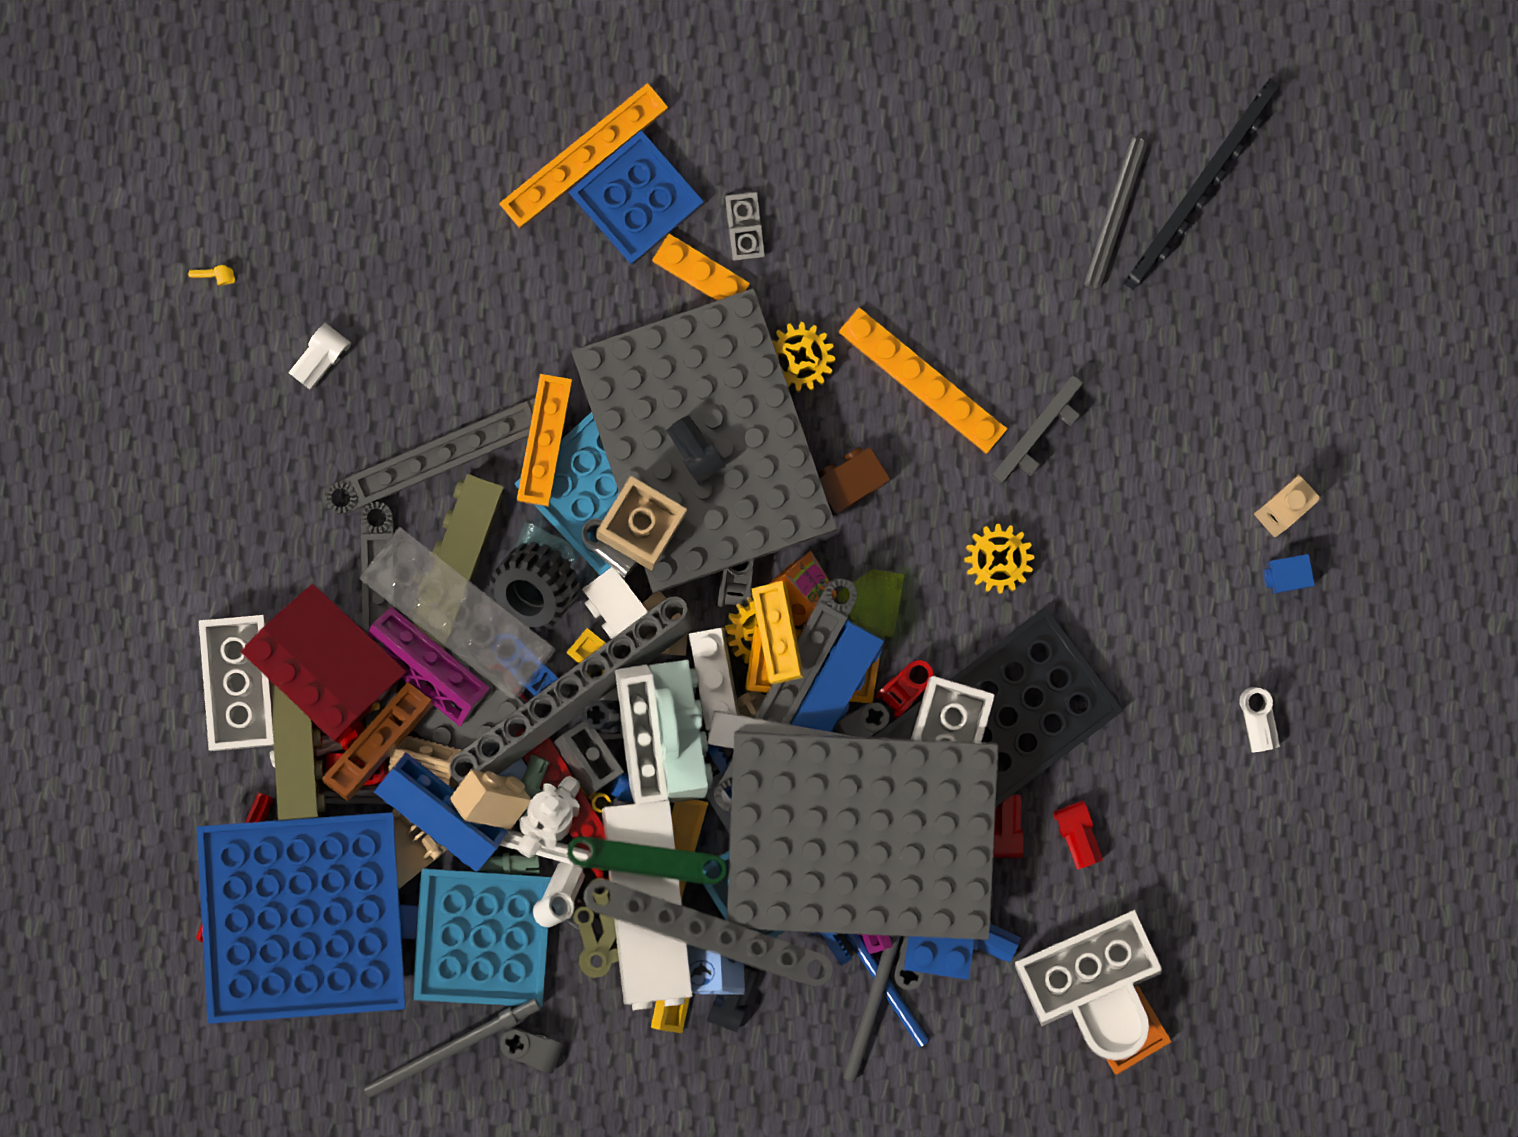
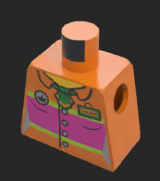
M809 551L789 564L769 584L780 581L786 583L793 622L795 626H800L808 620L822 592L830 581L814 554ZM835 590L832 591V599L836 597Z

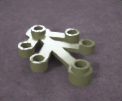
M602 878L594 879V880H592V881L590 882V884H591L592 882H594V881H596V880H600V879H602ZM604 888L602 894L593 892L596 904L605 906L609 902L607 889ZM580 907L573 913V921L579 927L585 948L580 954L579 966L582 972L589 977H602L610 970L612 963L619 961L618 948L609 950L616 938L615 920L599 914L604 932L597 943L591 926L594 914L590 908ZM582 910L586 911L589 915L586 923H581L578 920V913ZM593 955H598L601 958V965L597 968L593 967L590 963Z

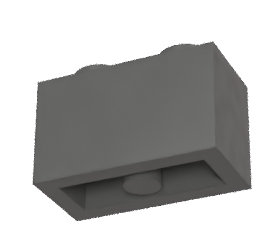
M585 721L567 731L553 742L575 778L580 782L587 796H590L624 773L597 731L590 729Z

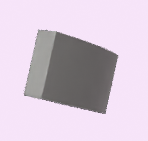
M757 192L725 195L733 261L765 257Z

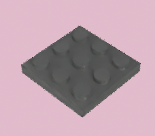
M462 643L453 651L451 656L490 687L489 692L473 708L468 719L461 727L433 705L413 729L425 741L436 742V744H442L449 748L454 747L461 751L527 703ZM427 681V685L435 690L434 686ZM451 701L452 705L457 710L462 712L463 709H461L457 704ZM498 748L492 750L489 757H491ZM473 768L467 769L464 772L463 777L467 776L470 770H473Z

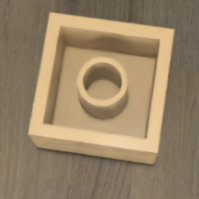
M630 476L597 530L596 538L652 571L683 521L687 509Z

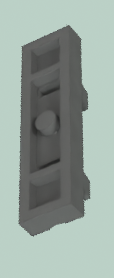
M1072 375L992 474L991 478L999 485L1017 467L1021 468L1028 475H1033L1040 464L1031 458L1027 452L1056 416L1069 426H1072L1079 418L1080 414L1068 405L1072 400L1071 397L1082 385V382L1074 375Z

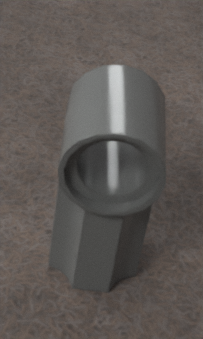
M597 518L589 520L582 529L584 546L587 550L597 554L625 578L637 566L638 562L602 541L598 543L590 541L587 537L588 533L593 529H599L603 520Z

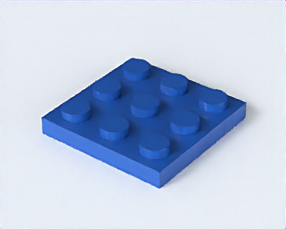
M642 130L569 191V195L631 266L704 204V201Z

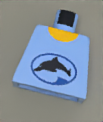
M686 944L692 993L745 994L744 963Z

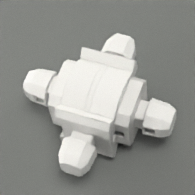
M568 776L559 784L558 790L551 784H544L543 792L536 794L531 799L527 809V816L520 819V829L525 834L519 844L520 853L530 858L538 852L541 844L549 850H555L556 842L562 840L568 834L572 817L578 816L580 806L574 799L580 788L578 780Z

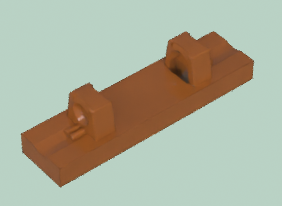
M407 682L323 776L324 783L349 801L433 707V701ZM357 759L363 762L366 766L363 768Z

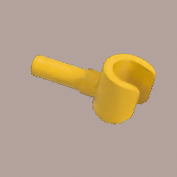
M224 265L209 270H189L190 278L216 277L218 286L235 283L232 268Z
M581 787L586 797L591 800L590 803L595 811L602 813V810L595 806V801L598 797H604L611 803L610 798L605 793L594 792L587 796Z

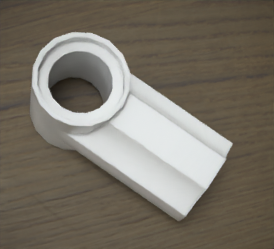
M324 323L315 332L308 343L309 348L289 372V374L310 390L315 387L332 364L335 365L340 361L339 355L343 350L347 352L351 346L349 340L327 323Z
M1250 687L1241 694L1240 706L1244 713L1251 752L1266 751L1280 747L1272 710L1273 699L1271 694L1262 688ZM1255 693H1259L1264 700L1262 708L1257 711H1253L1248 705L1249 698Z
M565 862L558 863L543 898L534 905L533 914L539 925L552 927L572 916L575 897L585 878L581 867ZM551 905L555 908L556 914L553 912Z

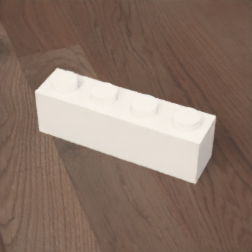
M648 665L616 669L615 674L631 796L636 805L668 800L653 673Z

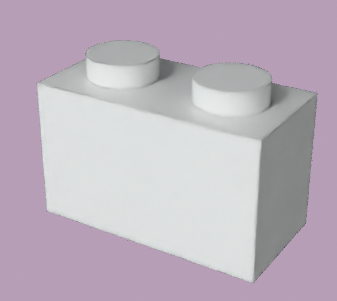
M612 567L582 589L589 598L585 605L595 618L602 615L606 621L602 627L611 639L648 613L620 574Z

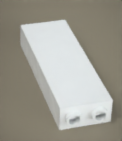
M669 800L638 805L605 807L602 809L605 840L675 849ZM609 871L611 882L681 905L679 880ZM614 919L624 1004H632L633 1010L652 1008V1001L665 1000V1006L685 1004L684 997L692 996L686 944Z

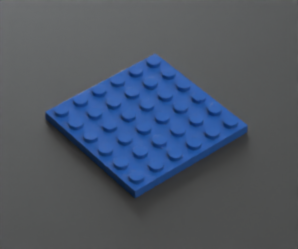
M394 813L197 826L208 1024L406 1009Z

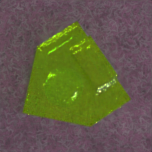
M872 569L853 582L857 590V600L849 616L854 623L877 636L893 638L904 574ZM847 587L836 594V598L841 604L849 599Z

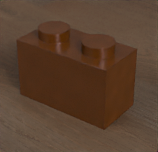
M858 447L844 456L847 461L836 468L834 464H831L818 472L828 505L835 516L890 482L891 479L870 447L864 451L861 447Z

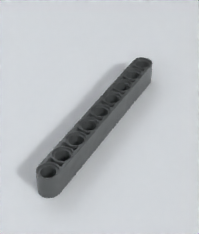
M676 596L665 599L457 754L449 765V771L453 778L460 785L466 777H463L464 772L469 768L481 772L490 771L499 775L581 714L582 709L586 708L590 701H598L616 688V669L646 665L687 635L695 625V617L686 602ZM683 612L680 618L671 620L675 614ZM657 632L653 638L646 640V636L649 633ZM631 651L626 658L619 659L624 652ZM605 670L601 677L593 679L597 672ZM578 690L574 697L567 698L570 692ZM552 709L547 717L541 718L546 710ZM526 729L522 736L515 737L519 730ZM500 748L495 756L489 757L492 750Z

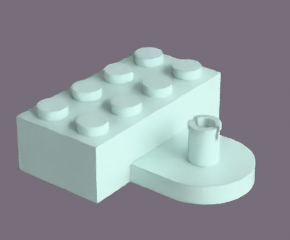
M688 660L649 665L654 680L668 800L670 803L703 799L706 796L707 789L711 788L713 778L710 763L704 764L703 758L706 757L708 746L706 733L699 732L701 719H703L701 701H694V694H696V688H698L695 668L689 669Z

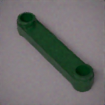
M577 837L569 843L567 848L569 861L579 867L708 885L721 882L727 872L724 860L712 854L591 837ZM577 843H585L589 846L591 854L586 861H580L575 858L573 848ZM707 861H714L719 866L720 872L715 879L708 878L703 872L704 864Z

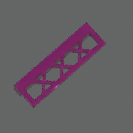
M392 606L371 625L367 635L373 640L376 637L382 642L386 649L381 648L407 672L402 679L429 697L435 707L461 727L468 719L473 708L487 695L490 687ZM401 660L405 661L410 669L404 666ZM426 680L434 686L435 690L427 685ZM451 701H453V702H454L455 704H457L461 709H463L462 712H460L459 710H457V709L452 705Z

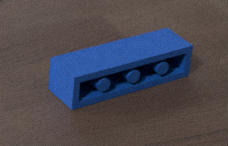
M847 619L789 724L833 732L832 729L838 719H842L846 715L850 706L849 700L853 693L859 691L866 679L865 673L870 664L875 663L882 652L881 645L884 641L876 634Z
M405 752L374 793L408 818L410 822L430 835L437 843L457 856L464 864L477 872L498 848L508 831L501 827L465 821L450 800L455 790Z

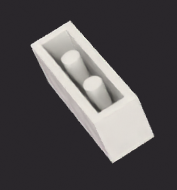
M724 628L689 634L706 730L710 729L714 710L740 715Z

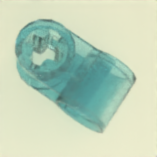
M524 523L514 548L523 543L529 545L531 542H538L540 546L543 544L550 545L553 551L556 549L561 551L564 547L568 559L572 563L570 568L575 564L576 551L569 542L535 525Z

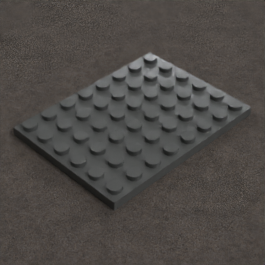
M754 288L571 351L619 494L630 476L687 509L683 521L654 569L651 571L644 567L654 594L837 531ZM688 415L695 422L708 444L711 443L726 466L699 485L683 462L682 454L666 432L673 423Z
M735 732L727 922L747 929L989 940L998 743Z

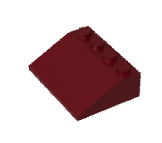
M313 583L262 627L240 651L337 743H341L407 673Z

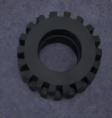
M531 542L529 545L523 543L517 548L515 547L493 572V577L490 579L489 584L492 587L490 590L491 598L496 600L494 602L496 609H501L503 612L502 616L506 620L507 618L511 619L513 625L517 627L522 625L525 630L529 631L533 628L537 631H543L546 627L549 629L561 619L577 598L579 581L575 580L578 575L575 569L570 568L572 563L569 559H564L559 550L553 551L550 545L543 544L540 546L538 542ZM530 583L534 584L540 591L535 589Z

